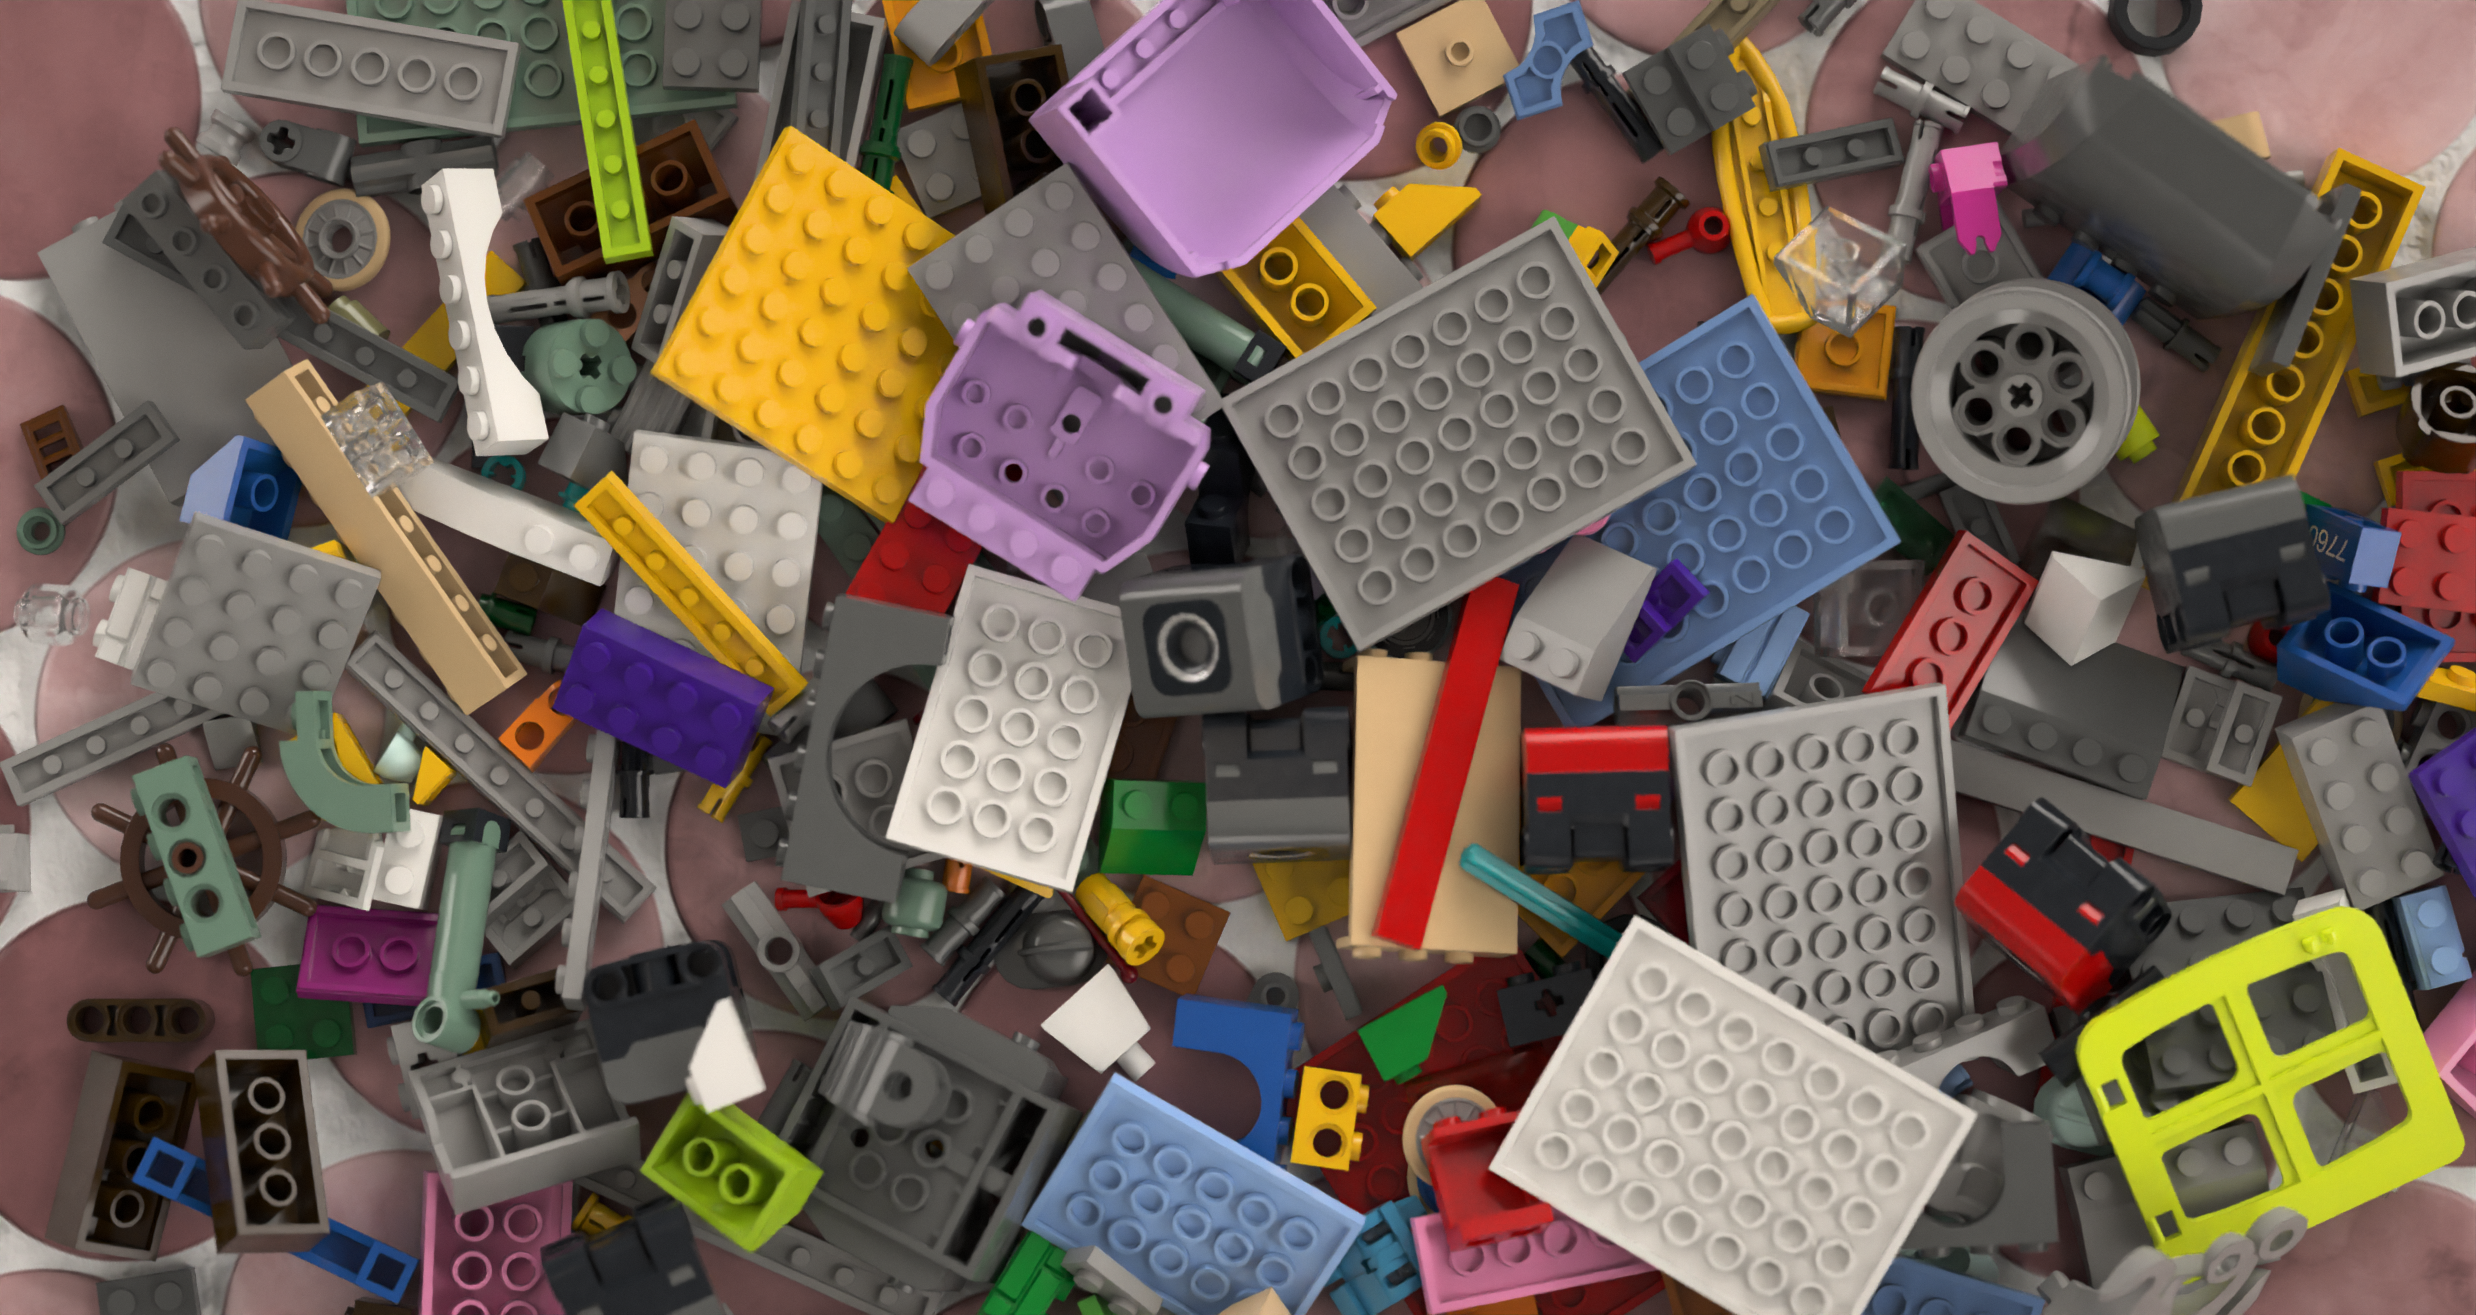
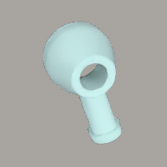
M403 722L387 745L373 772L386 779L411 783L419 771L423 753L413 743L417 735Z

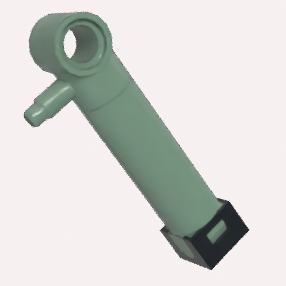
M1131 257L1189 348L1232 373L1231 379L1242 386L1250 384L1278 367L1287 348L1285 345L1259 329L1254 333Z
M479 807L444 811L439 843L449 848L426 998L418 1005L412 1019L414 1036L420 1042L457 1054L465 1053L471 1049L479 1037L481 1020L479 1014L474 1009L496 1006L500 1000L499 994L496 991L476 989L496 854L507 853L512 820Z

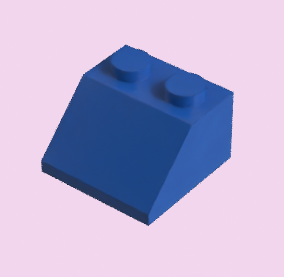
M236 435L191 474L179 521L190 524L196 511L288 541L302 481L296 472L285 463L277 446Z

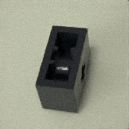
M1580 960L1554 966L1552 967L1554 976L1536 981L1533 972L1505 978L1507 988L1497 990V996L1510 1047L1566 1034L1596 983L1593 967L1582 969ZM1544 989H1551L1553 996L1562 995L1564 1003L1556 1007L1557 1015L1550 1016L1548 1009L1538 1008L1537 1001L1544 997Z

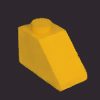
M1409 183L1401 191H1398L1393 186L1373 204L1378 211L1373 214L1372 222L1375 220L1392 239L1393 242L1391 244L1403 257L1407 256L1413 261L1480 202L1482 194L1474 187Z

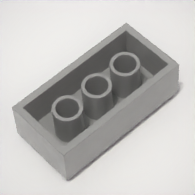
M2476 246L2349 279L2360 373L2397 378L2476 356Z
M2336 702L2275 728L2298 793L2319 843L2318 847L2334 890L2345 888L2351 907L2364 910L2444 876L2443 870L2437 868L2432 863L2436 856V851L2382 708Z

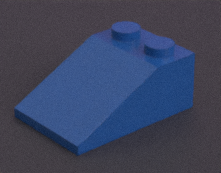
M2327 580L2330 610L2316 616V619L2292 625L2277 645L2278 681L2318 700L2405 711L2455 645V639Z

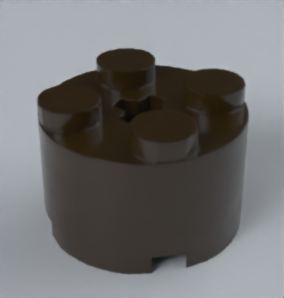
M2453 362L2431 368L2430 371L2423 375L2420 374L2415 380L2397 415L2395 425L2398 441L2403 448L2402 456L2410 465L2416 467L2423 466L2429 470L2446 474H2468L2476 469V367Z

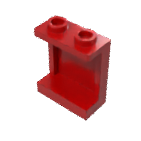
M1496 1107L1479 1113L1477 1115L1478 1119L1461 1122L1459 1116L1444 1118L1433 1123V1129L1420 1141L1451 1253L1540 1234L1554 1222L1549 1202L1540 1204L1536 1196L1488 1169L1522 1110L1507 1113L1505 1107Z

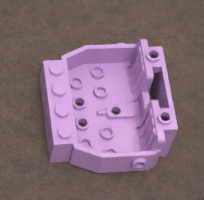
M1038 290L1028 294L1019 311L1005 302L994 305L992 308L981 313L976 322L968 318L958 332L953 343L960 348L926 403L920 463L928 468L908 501L1075 602L1083 594L1096 571L1104 574L1151 542L1158 535L1185 488L1196 489L1209 468V465L1202 461L1210 449L1211 428L1191 416L1206 390L1043 290ZM1035 318H1041L1045 322L1046 332L1044 335L1030 328ZM1067 328L1101 348L1102 351L1098 358H1092L1059 344ZM1123 363L1150 378L1142 394L1118 373ZM1166 395L1172 400L1173 408L1170 413L1154 404L1158 396ZM1073 414L1080 419L1081 426L1077 432H1069L1065 429L1063 421L1067 415ZM1014 463L1022 468L1023 476L1019 481H1011L1006 476V468L1009 464ZM1058 489L1063 493L1064 502L1061 506L1055 507L1049 504L1047 501L1049 490Z

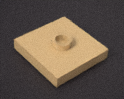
M1459 0L1401 30L1395 36L1439 119L1506 85L1503 75L1519 66L1485 0Z

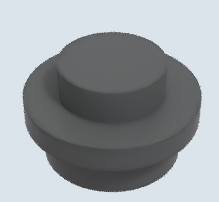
M1468 107L1457 116L1454 123V128L1462 139L1463 149L1467 152L1474 154L1487 152L1499 140L1501 133L1499 119L1493 111L1486 107Z

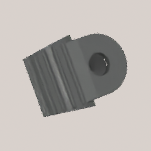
M850 1020L818 1092L837 1107L872 1128H876L879 1121L886 1125L917 1130L932 1125L945 1113L951 1098V1082L946 1069L937 1059L913 1048L916 1039ZM909 1077L912 1081V1091L905 1100H902L899 1088L901 1083Z

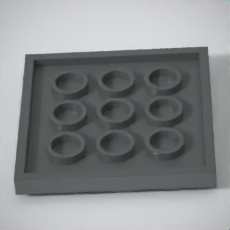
M2303 887L2289 888L2286 890L2285 896L2262 891L2166 902L2172 912L2171 920L2162 934L2149 944L2126 971L2128 984L2152 965H2155L2167 978L2221 951L2294 922L2292 915L2298 900L2305 899ZM2310 961L2303 962L2248 985V995L2269 1047L2275 1055H2286L2336 1032L2323 972L2317 971ZM2209 1003L2140 1040L2152 1095L2215 1088L2231 1080L2236 1073L2235 1060L2215 1011Z

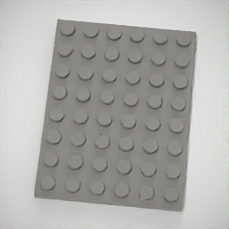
M1555 216L1222 398L1225 406L1221 409L1358 653L1672 481L1697 465Z
M1936 682L1668 727L1690 947L1875 1054L1887 1050L1899 1051L1913 1045V1039L1919 1035L1928 1032L1941 1033L1955 1027L1954 1023L1959 1018L1975 1014L1967 922L1954 904L1955 898L1963 886L1946 685ZM1979 1057L1970 1058L1963 1062L1978 1060Z

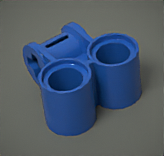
M2071 242L2047 277V279L2060 281L2087 292L2105 305L2122 326H2124L2146 294V290L2135 281L2136 276L2132 273L2125 274L2102 259V253L2098 250L2092 252L2074 242Z

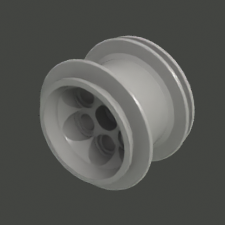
M2023 278L2005 281L1990 286L1967 299L1943 318L1926 340L1915 365L1912 379L1911 401L1914 422L1919 437L1932 460L1943 473L1964 489L1991 501L2006 504L2024 505L2048 502L2070 494L2087 484L2108 464L2124 443L2133 426L2140 401V370L2133 344L2119 320L2105 305L2087 292L2075 286L2050 279ZM2032 331L2042 337L2044 341L2042 354L2031 356L2022 350L2020 338L2024 332ZM1989 350L1998 357L1999 369L1996 373L1985 374L1977 368L1975 358L1978 351ZM2071 361L2080 366L2083 373L2080 384L2072 386L2062 382L2058 374L2059 365L2062 362ZM2028 383L2033 387L2030 396L2035 401L2032 403L2026 400L2020 405L2014 400L2017 392L2012 386L2014 384L2021 387ZM1980 397L1989 401L1993 409L1992 418L1988 421H1978L1973 418L1969 410L1971 399ZM2058 409L2070 411L2076 419L2075 430L2069 433L2058 431L2052 423L2053 412ZM2012 427L2025 429L2031 437L2030 448L2019 451L2011 447L2007 440L2008 430Z

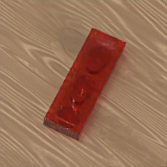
M1540 1041L1405 1081L1403 1084L1411 1109L1427 1093L1448 1085H1463L1474 1088L1486 1095L1496 1107H1504L1529 1099L1548 1066V1060L1543 1044Z

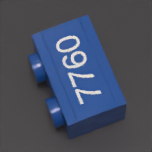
M2307 504L2306 516L2320 570L2324 578L2339 580V587L2360 593H2366L2368 586L2388 588L2402 533L2347 509Z

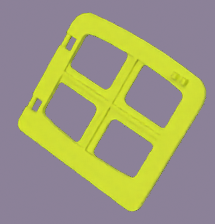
M2334 907L2258 935L2212 955L2161 980L2095 1017L2085 1026L2078 1038L2076 1047L2078 1066L2097 1106L2098 1114L2130 1191L2147 1226L2154 1248L2162 1251L2170 1259L2182 1255L2205 1253L2217 1238L2231 1231L2244 1236L2261 1215L2279 1206L2295 1209L2308 1219L2307 1229L2455 1161L2464 1151V1136L2383 933L2375 920L2358 908ZM2338 951L2344 952L2348 957L2367 1004L2368 1013L2366 1017L2291 1053L2282 1056L2275 1055L2269 1047L2248 995V985L2303 962ZM2207 1003L2211 1004L2235 1060V1075L2228 1082L2152 1117H2144L2122 1065L2124 1051L2154 1031ZM2386 1053L2407 1104V1117L2403 1122L2365 1145L2327 1165H2318L2294 1108L2293 1099L2295 1094L2301 1088L2374 1054ZM2116 1079L2124 1101L2110 1107L2101 1085ZM2252 1114L2257 1116L2282 1175L2280 1186L2225 1209L2195 1218L2186 1217L2162 1162L2163 1153L2242 1115ZM2170 1210L2178 1232L2164 1238L2156 1216ZM2192 1277L2182 1284L2192 1283L2201 1279V1277Z

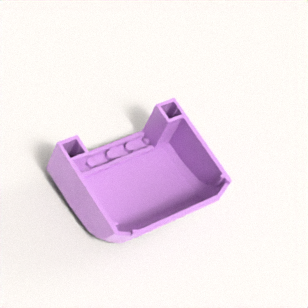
M1160 0L1040 106L1028 121L1064 164L1070 163L1093 200L1138 249L1166 269L1195 278L1247 264L1380 142L1385 126H1383L1391 102L1396 100L1398 94L1323 0Z

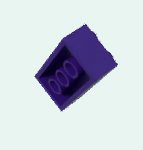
M602 608L582 626L552 708L726 788L745 766L775 688Z

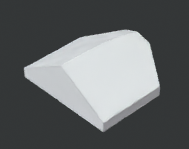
M339 827L333 829L325 828L318 831L303 894L369 911L384 851L382 833H360Z

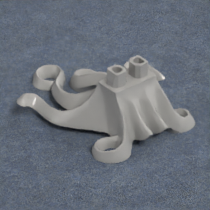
M2279 1206L2261 1215L2244 1236L2232 1231L2217 1238L2208 1247L2206 1252L2202 1254L2182 1255L2170 1259L2162 1251L2143 1246L2127 1256L2101 1285V1288L2097 1290L2079 1280L2073 1279L2070 1281L2064 1273L2055 1270L2037 1288L2039 1294L2048 1303L2041 1313L2043 1315H2243L2256 1301L2271 1273V1270L2255 1268L2259 1257L2263 1260H2273L2290 1251L2304 1236L2308 1228V1219L2295 1209ZM2192 1277H2201L2209 1282L2205 1287L2190 1294L2176 1295L2182 1283Z

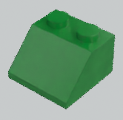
M1106 777L1101 794L1098 873L1193 876L1206 833V783L1196 780Z

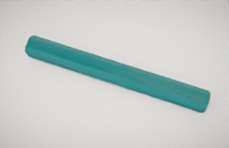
M1472 843L1462 851L1459 865L1463 870L1607 959H1610L1623 936L1622 933L1482 846Z

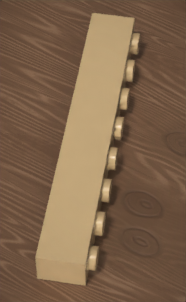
M308 358L285 370L245 399L253 411L255 420L268 432L281 451L285 463L296 472L309 491V496L313 503L321 508L331 522L341 543L349 548L359 564L381 571V580L377 590L391 608L395 620L405 628L419 648L423 660L433 668L443 682L451 700L459 705L466 716L527 675L523 666Z

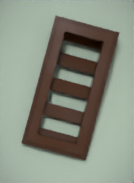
M61 405L20 424L41 480L53 472L51 465L70 456L73 457L84 448L65 405ZM56 422L60 423L62 430L39 440L36 434L37 431ZM66 439L68 447L46 456L44 448Z

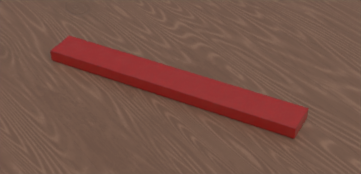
M1496 577L1465 594L1463 597L1371 937L1413 951L1421 950L1520 584Z

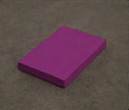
M317 905L316 913L309 916L307 921L296 988L298 998L418 1006L426 998L439 913L371 908L367 911L354 907Z

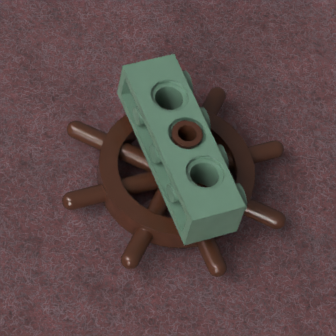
M162 743L156 748L159 766L132 775L136 788L131 789L130 793L137 810L133 816L104 803H97L91 809V816L95 821L124 833L120 851L122 881L91 892L87 897V904L90 908L98 910L129 898L140 915L154 927L161 930L146 961V968L150 973L158 974L164 970L178 938H181L188 951L195 950L198 958H208L227 951L234 972L241 977L248 976L252 972L253 965L245 943L262 937L257 922L269 911L274 902L307 917L314 915L317 911V903L314 899L284 886L283 883L287 867L285 839L318 827L321 823V818L312 810H308L277 821L268 806L259 797L247 790L262 759V752L256 746H249L244 750L230 782L204 778L197 757L186 755L177 758L174 747L169 743ZM212 798L221 800L217 810ZM174 807L181 823L176 827H173L166 818V813ZM239 809L247 816L256 830L227 841L226 834ZM148 844L155 860H162L164 865L145 871V850ZM262 848L263 866L261 875L235 863L234 858ZM164 885L166 895L172 905L170 910L157 899L152 889ZM245 889L253 892L249 899ZM205 892L214 914L211 917L204 916L199 909V899Z

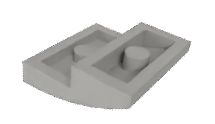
M2186 666L2179 685L2161 758L2221 779L2251 787L2283 697L2241 681L2234 682L2196 667Z
M521 830L509 839L507 853L496 854L485 928L486 937L509 966L515 970L562 930L564 919H572L574 901L568 900V882Z

